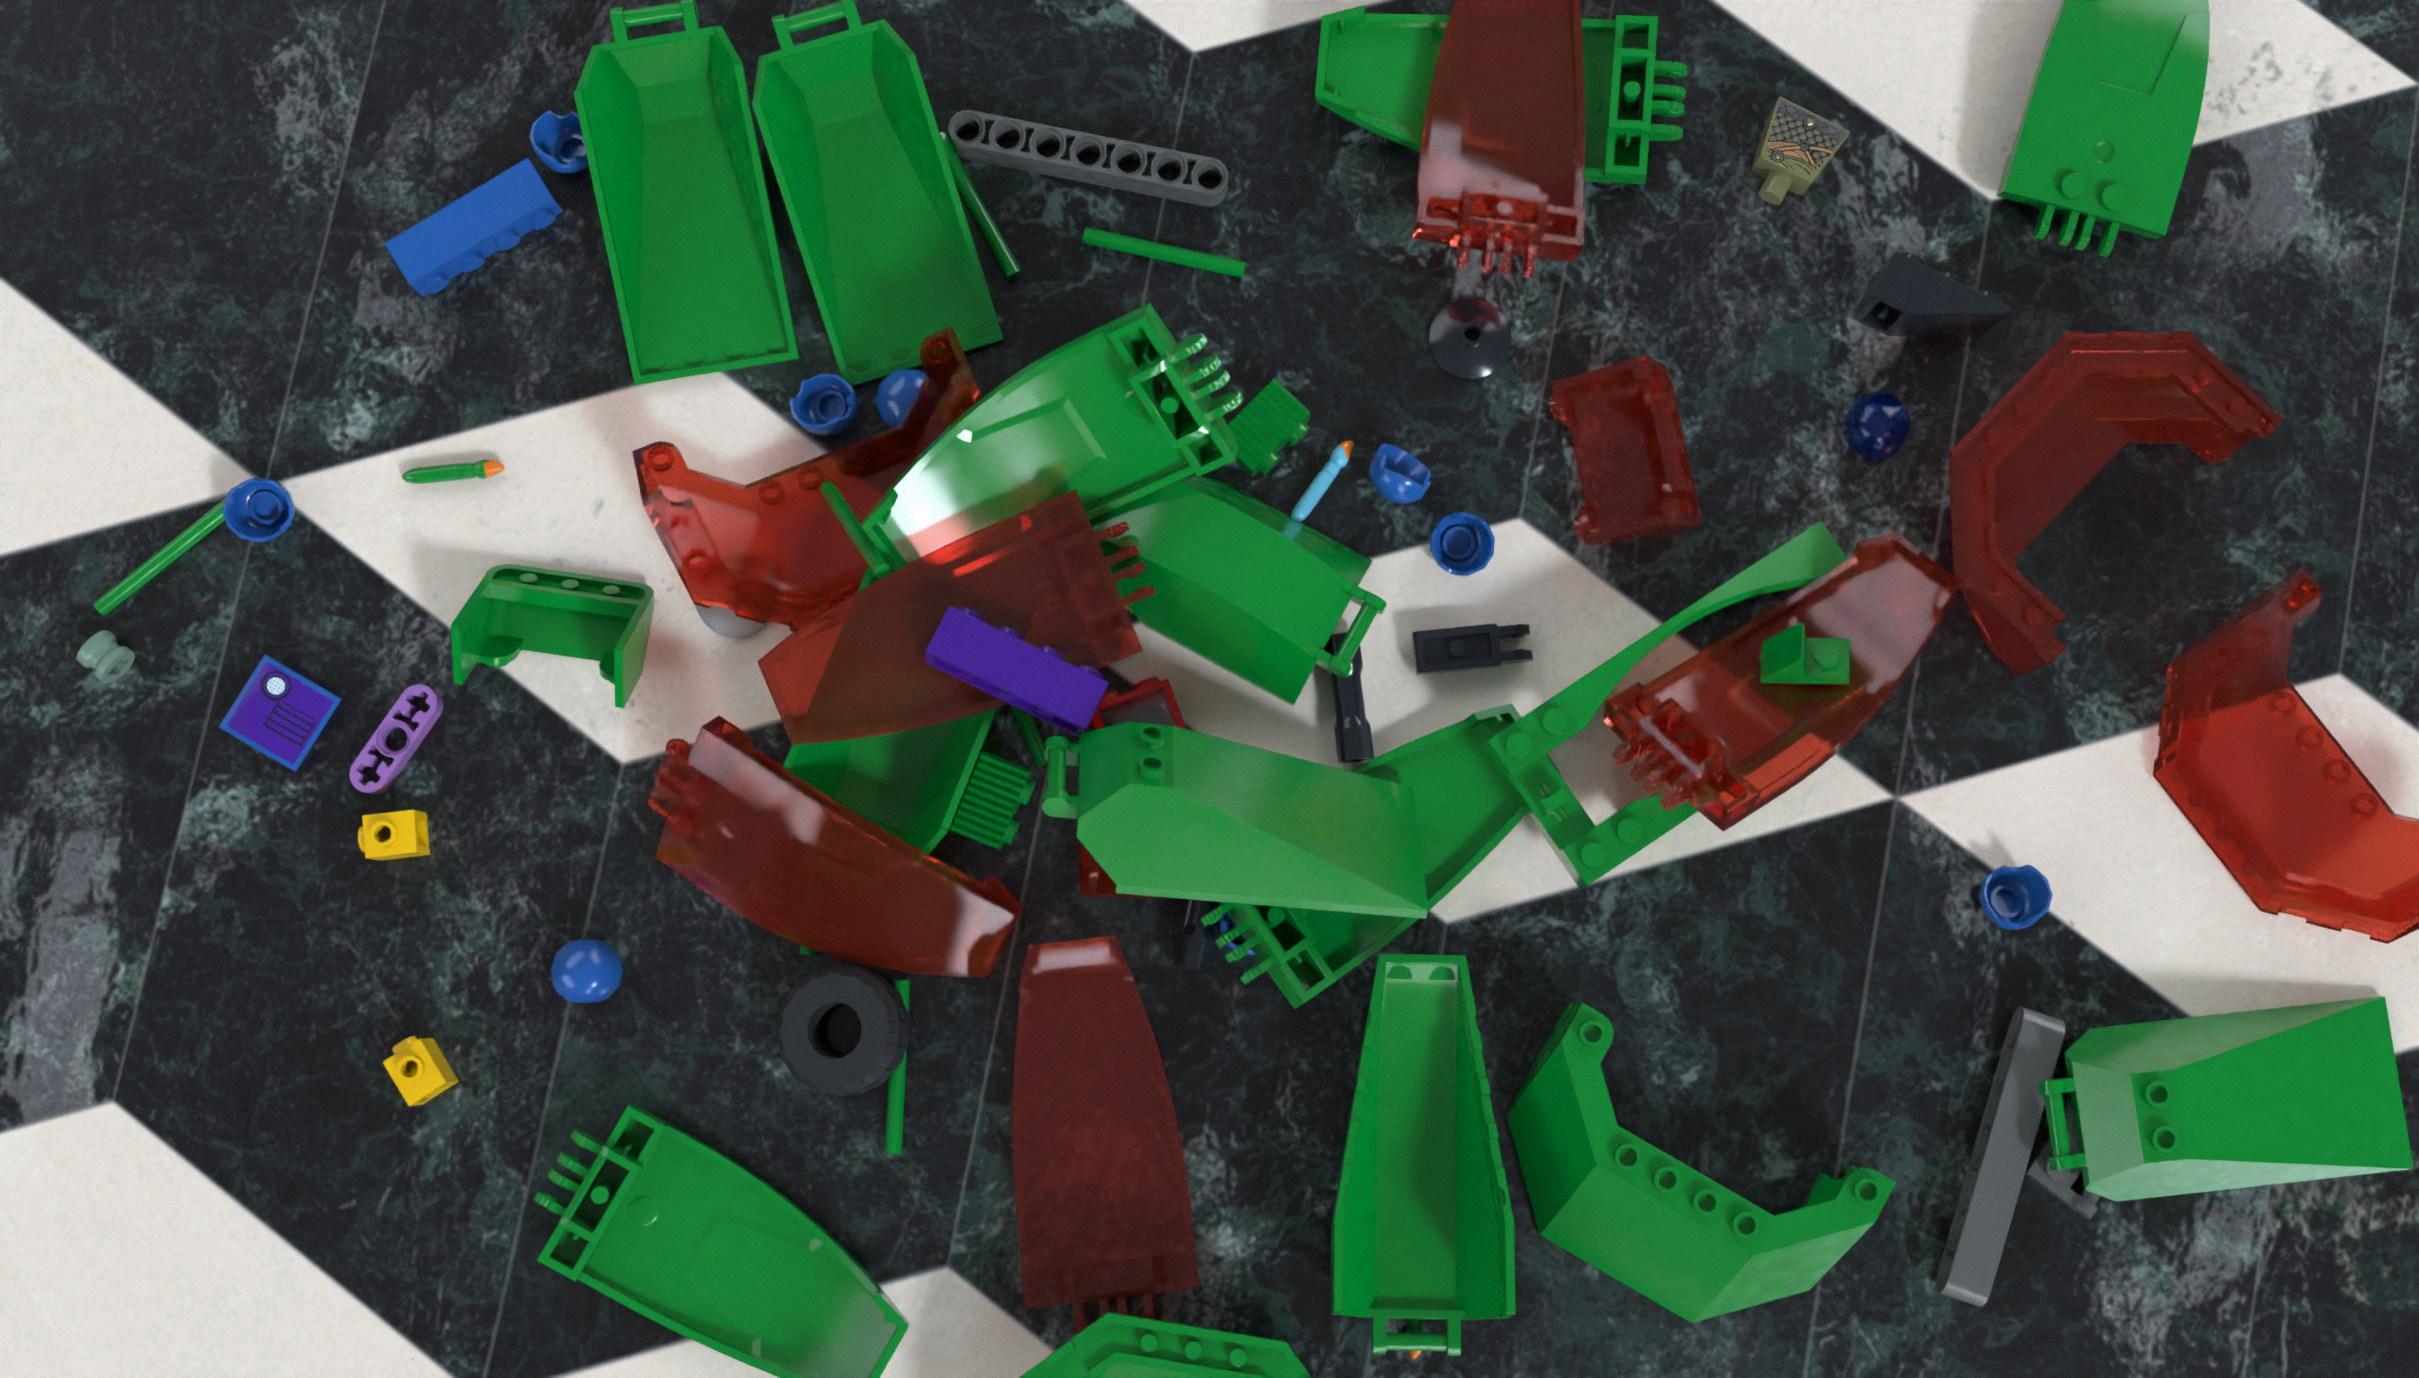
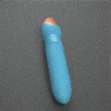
M1344 441L1332 451L1330 461L1325 464L1321 469L1322 471L1318 473L1292 511L1291 518L1302 522L1310 514L1333 482V479L1337 476L1340 468L1347 464L1354 446L1352 441Z

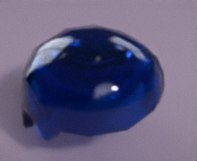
M1870 392L1859 396L1848 410L1845 420L1848 429V445L1852 450L1867 459L1883 460L1895 455L1905 442L1910 431L1911 423L1907 407L1893 394Z

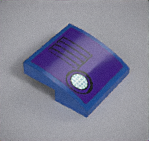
M265 654L219 727L296 772L342 698Z

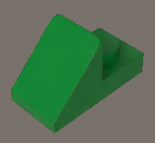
M1798 623L1762 642L1761 683L1849 684L1850 638H1806L1804 623Z

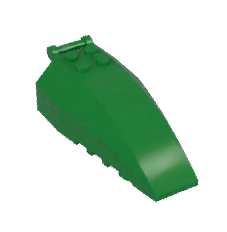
M1378 955L1331 1222V1315L1372 1319L1371 1351L1374 1355H1385L1386 1350L1446 1351V1356H1460L1461 1320L1504 1319L1516 1314L1514 1219L1505 1169L1501 1160L1498 1143L1499 1136L1493 1116L1490 1086L1486 1077L1482 1055L1483 1048L1480 1031L1477 1027L1476 1009L1466 955ZM1386 1319L1446 1320V1333L1386 1332Z

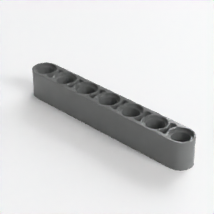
M973 110L957 112L951 117L948 125L954 150L960 157L968 160L1206 207L1220 204L1228 193L1227 168L1220 160L1211 157ZM967 129H974L979 132L970 141H964L959 138V135ZM1006 137H1014L1019 140L1018 144L1010 149H1004L999 146L1000 141ZM1046 145H1054L1059 148V151L1051 157L1039 154V150ZM1085 153H1095L1099 156V160L1091 165L1081 163L1079 158ZM1127 160L1135 161L1140 165L1132 173H1126L1119 169V166ZM1173 168L1180 173V176L1175 180L1166 181L1159 176V173L1164 169ZM1213 176L1220 181V184L1213 189H1207L1202 187L1199 181L1204 177Z
M2022 1006L2015 1011L2011 1019L1936 1278V1291L1939 1294L1977 1307H1983L1990 1296L2045 1105L2044 1095H2039L2037 1081L2052 1079L2064 1039L2065 1022L2061 1019Z

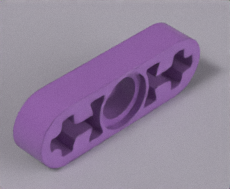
M416 684L404 690L350 768V781L357 790L369 794H380L390 788L443 711V699L435 689L422 684ZM428 695L425 702L430 706L427 712L419 710L411 720L419 723L416 729L411 724L399 720L402 714L411 718L417 710V706L413 703L416 697L425 698ZM394 728H402L407 734V743L399 751H391L386 744L387 735ZM377 750L387 757L394 758L392 764L385 761L381 762L376 770V773L381 776L377 783L369 781L366 784L368 776L364 773L367 766L375 768L382 760L381 757L375 756Z

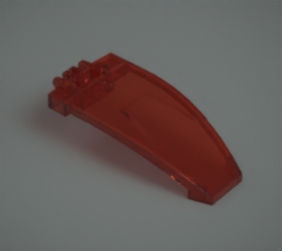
M1455 0L1437 57L1424 112L1418 153L1412 238L1457 247V268L1466 269L1470 261V249L1482 250L1481 269L1485 272L1492 271L1495 252L1499 253L1498 273L1506 275L1512 265V255L1523 256V277L1532 278L1536 267V258L1577 261L1584 247L1585 95L1580 0Z
M1075 489L962 537L907 564L846 599L799 631L792 632L757 661L791 744L824 743L892 734L941 724L1008 705V703L925 663L926 649L949 606L958 610L962 607L972 609L984 617L985 623L997 629H1000L1001 626L1011 628L1024 637V642L1036 648H1040L1042 645L1050 647L1063 655V661L1078 668L1080 665H1086L1099 670L1142 652V647L1125 607L1155 595L1156 591L1153 586H1145L1121 598L1115 583L1140 575L1146 570L1144 562H1139L1111 574L1110 566L1140 554L1136 545L1132 547L1127 546L1118 550L1117 553L1104 558L1099 545L1100 542L1110 538H1117L1130 530L1127 521L1094 533Z
M1897 532L1857 542L1853 557L1648 684L1643 686L1640 682H1637L1607 700L1603 721L1623 741L1613 752L1612 760L1618 766H1622L1626 762L1639 757L1640 761L1633 765L1629 776L1636 783L1643 781L1641 784L1642 788L1648 794L1656 792V790L1663 788L1667 784L1670 785L1671 788L1664 793L1660 800V805L1666 811H1670L1687 801L1723 832L1811 775L1842 749L1866 725L1891 696L1931 639L1955 598L1961 582ZM1798 623H1804L1806 638H1850L1849 684L1761 683L1762 642Z
M720 715L701 726L694 745L679 738H673L667 742L665 751L670 758L663 759L660 762L659 772L654 779L655 788H658L659 791L651 792L647 799L648 807H651V810H655L657 814L666 819L655 858L753 923L792 942L836 958L862 965L868 964L886 969L939 976L987 977L995 969L1023 907L993 874L983 882H980L891 835L834 801L753 748L751 745L754 738Z
M1115 935L1029 945L1019 986L1020 1003L1013 1082V1166L1024 1309L1073 1304L1077 1335L1087 1328V1320L1084 1316V1302L1099 1301L1100 1318L1107 1312H1110L1109 1299H1117L1118 1314L1130 1315L1126 1297L1143 1295V1318L1155 1319L1152 1294L1200 1289L1182 1143L1168 1081L1147 1013Z

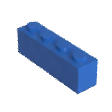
M526 158L384 244L409 285L421 296H424L427 293L433 294L441 291L449 284L450 279L460 273L476 270L485 262V258L498 250L505 251L519 243L520 237L533 229L539 230L549 226L555 221L556 216L563 212V209L540 172L529 158Z

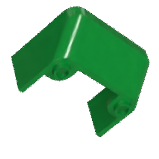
M515 564L495 566L487 571L451 624L454 684L463 685L476 663H484L490 667H502L516 659L521 650L600 661L599 672L601 677L615 684V707L624 708L643 673L654 611V591L650 586L639 582Z

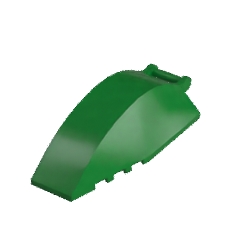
M1196 474L1187 476L1048 538L1053 544L1062 548L1072 557L1084 572L1089 573L1104 586L1116 601L1119 600L1122 604L1127 605V608L1132 610L1131 612L1137 616V620L1146 628L1292 706L1295 705L1315 664L1340 677L1347 678L1352 670L1349 664L1376 614H1382L1387 605L1379 596L1359 587L1372 560L1226 482L1203 476L1197 477ZM1351 600L1360 605L1361 608L1334 656L1325 652L1324 648Z

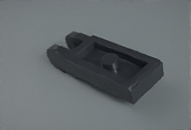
M1497 623L1415 631L1412 633L1416 676L1496 668L1502 664L1532 661V650L1517 649L1500 652L1499 638L1517 639L1529 635V624L1497 626Z

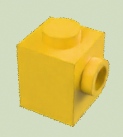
M405 810L362 816L363 826L358 830V842L361 851L365 852V858L381 861L430 855L427 813L417 810Z
M411 1036L392 1048L394 1055L383 1061L384 1066L408 1106L423 1105L459 1082L434 1038L417 1039L416 1036Z

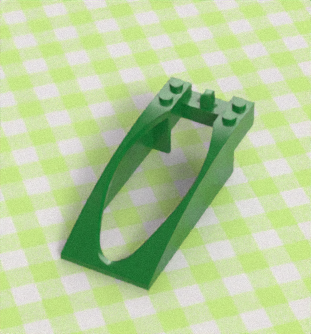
M1820 521L1487 740L1482 747L1580 889L1590 885L1738 785L1918 659V657L1825 525ZM1817 586L1841 591L1850 598L1848 600L1851 604L1855 605L1857 611V625L1850 650L1849 684H1827L1813 703L1783 733L1764 748L1732 768L1682 789L1634 800L1618 808V811L1597 825H1594L1546 754L1586 728L1598 708L1618 683L1651 651L1697 620L1724 607L1760 595L1794 588Z

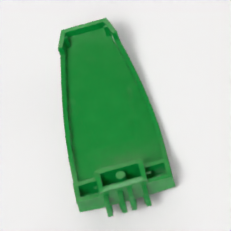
M2062 0L2043 50L2013 150L2007 157L1996 195L2034 206L2035 209L2040 210L2034 230V238L2041 240L2045 238L2049 232L2053 214L2064 216L2058 233L2057 242L2059 245H2069L2077 221H2080L2073 247L2081 251L2085 249L2090 241L2093 226L2104 227L2097 252L2098 255L2107 257L2111 253L2118 230L2152 239H2158L2166 235L2193 145L2204 96L2210 39L2208 0Z
M1364 5L1322 16L1315 99L1317 103L1377 135L1414 149L1417 152L1459 165L1500 174L1536 179L1645 185L1649 141H1678L1683 136V130L1680 126L1651 124V117L1676 118L1683 116L1685 106L1678 101L1684 100L1686 90L1683 87L1653 84L1654 78H1683V76L1687 75V65L1676 61H1655L1658 16L1616 15V20L1525 16L1366 13Z
M1148 303L1055 349L1020 370L984 396L954 421L904 471L865 517L861 527L909 593L952 588L956 577L1096 518L1196 473L1197 477H1200L1235 461L1239 444L1222 415L1238 407L1242 403L1243 397L1236 390L1212 400L1209 394L1222 388L1230 379L1226 370L1220 369L1216 371L1220 367L1221 361L1215 354L1192 364L1187 360V357L1203 349L1208 340L1204 334L1197 333L1177 343L1152 305Z
M1513 704L1475 712L1465 720L1420 737L1349 770L1350 772L1413 787L1428 911L1456 887L1527 814L1515 793L1482 747L1487 740L1522 718ZM1220 902L1221 905L1200 920L1206 927L1209 924L1213 925L1223 918L1225 913H1228L1236 927L1228 929L1219 936V939L1215 941L1218 947L1222 948L1242 934L1246 942L1225 955L1229 963L1238 961L1247 955L1250 949L1253 950L1261 964L1254 965L1245 971L1243 976L1240 977L1241 981L1246 985L1267 971L1292 1007L1296 1009L1382 949L1420 918Z
M630 1103L627 1106L606 1144L585 1132L574 1129L570 1138L577 1145L598 1154L592 1166L570 1153L561 1152L558 1156V1163L584 1177L582 1182L554 1167L548 1173V1177L555 1184L575 1193L569 1205L548 1192L538 1191L535 1195L534 1200L562 1217L537 1261L575 1282L579 1280L639 1314L693 1341L779 1378L881 1377L906 1333L909 1322L866 1270L822 1226L795 1203L728 1156L634 1103Z

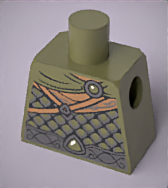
M1780 96L1767 117L1752 165L1754 173L1766 178L1759 191V196L1768 203L1780 205L1788 190L1797 195H1803L1843 144L1850 131Z

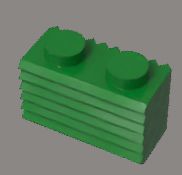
M1275 378L1228 425L1239 444L1234 462L1250 478H1253L1259 471L1264 475L1270 472L1280 461L1281 456L1278 452L1288 441L1294 446L1310 430L1306 423L1310 420L1311 412Z
M982 751L950 830L1000 851L1004 843L1011 845L1020 825V821L1014 819L1020 803L1028 805L1036 785L1035 781L1030 780L1032 771Z

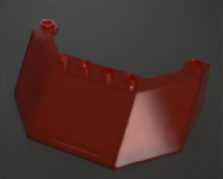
M953 326L929 335L921 343L919 358L927 376L902 424L755 482L742 485L689 469L681 451L669 442H654L632 451L643 507L694 605L711 609L712 605L734 611L735 616L766 624L767 621L789 626V630L803 635L846 619L868 565L821 495L820 486L827 481L833 482L862 524L865 517L921 453L954 421L982 399Z
M2067 331L1948 453L1954 575L1988 648L2018 676L2054 662L2067 646L2062 641L2058 642L2054 636L2055 626L2066 616L2017 571L2016 558L2125 444L2184 443L2203 461L2220 463L2230 458L2246 443L2259 436L2265 438L2271 435L2285 420L2189 331H2171L2169 333L2111 331L2108 334H2084V331Z
M2302 567L2268 588L2167 666L2165 678L2167 688L2165 703L2161 708L2158 731L2160 740L2158 756L2154 761L2153 776L2259 911L2277 916L2281 912L2305 918L2308 924L2339 932L2344 928L2370 935V940L2389 944L2419 929V819L2395 814L2287 679L2295 624L2314 613L2322 601L2320 586L2306 568Z

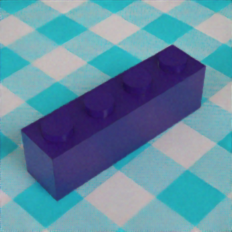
M949 606L926 649V664L1076 737H1079L1080 733L1087 732L1109 682L1102 680L1103 675L1099 671L1086 665H1080L1078 668L1063 661L1064 657L1062 654L1050 647L1042 645L1040 648H1036L1024 642V637L1011 628L1001 626L1000 629H997L985 623L984 617L972 609L962 607L958 610Z

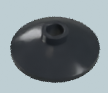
M1461 299L1448 304L1436 315L1429 332V347L1434 360L1445 372L1460 379L1476 380L1491 375L1505 362L1511 347V331L1504 315L1490 303L1479 299ZM1468 329H1474L1478 332L1479 339L1469 341L1466 339L1464 332Z

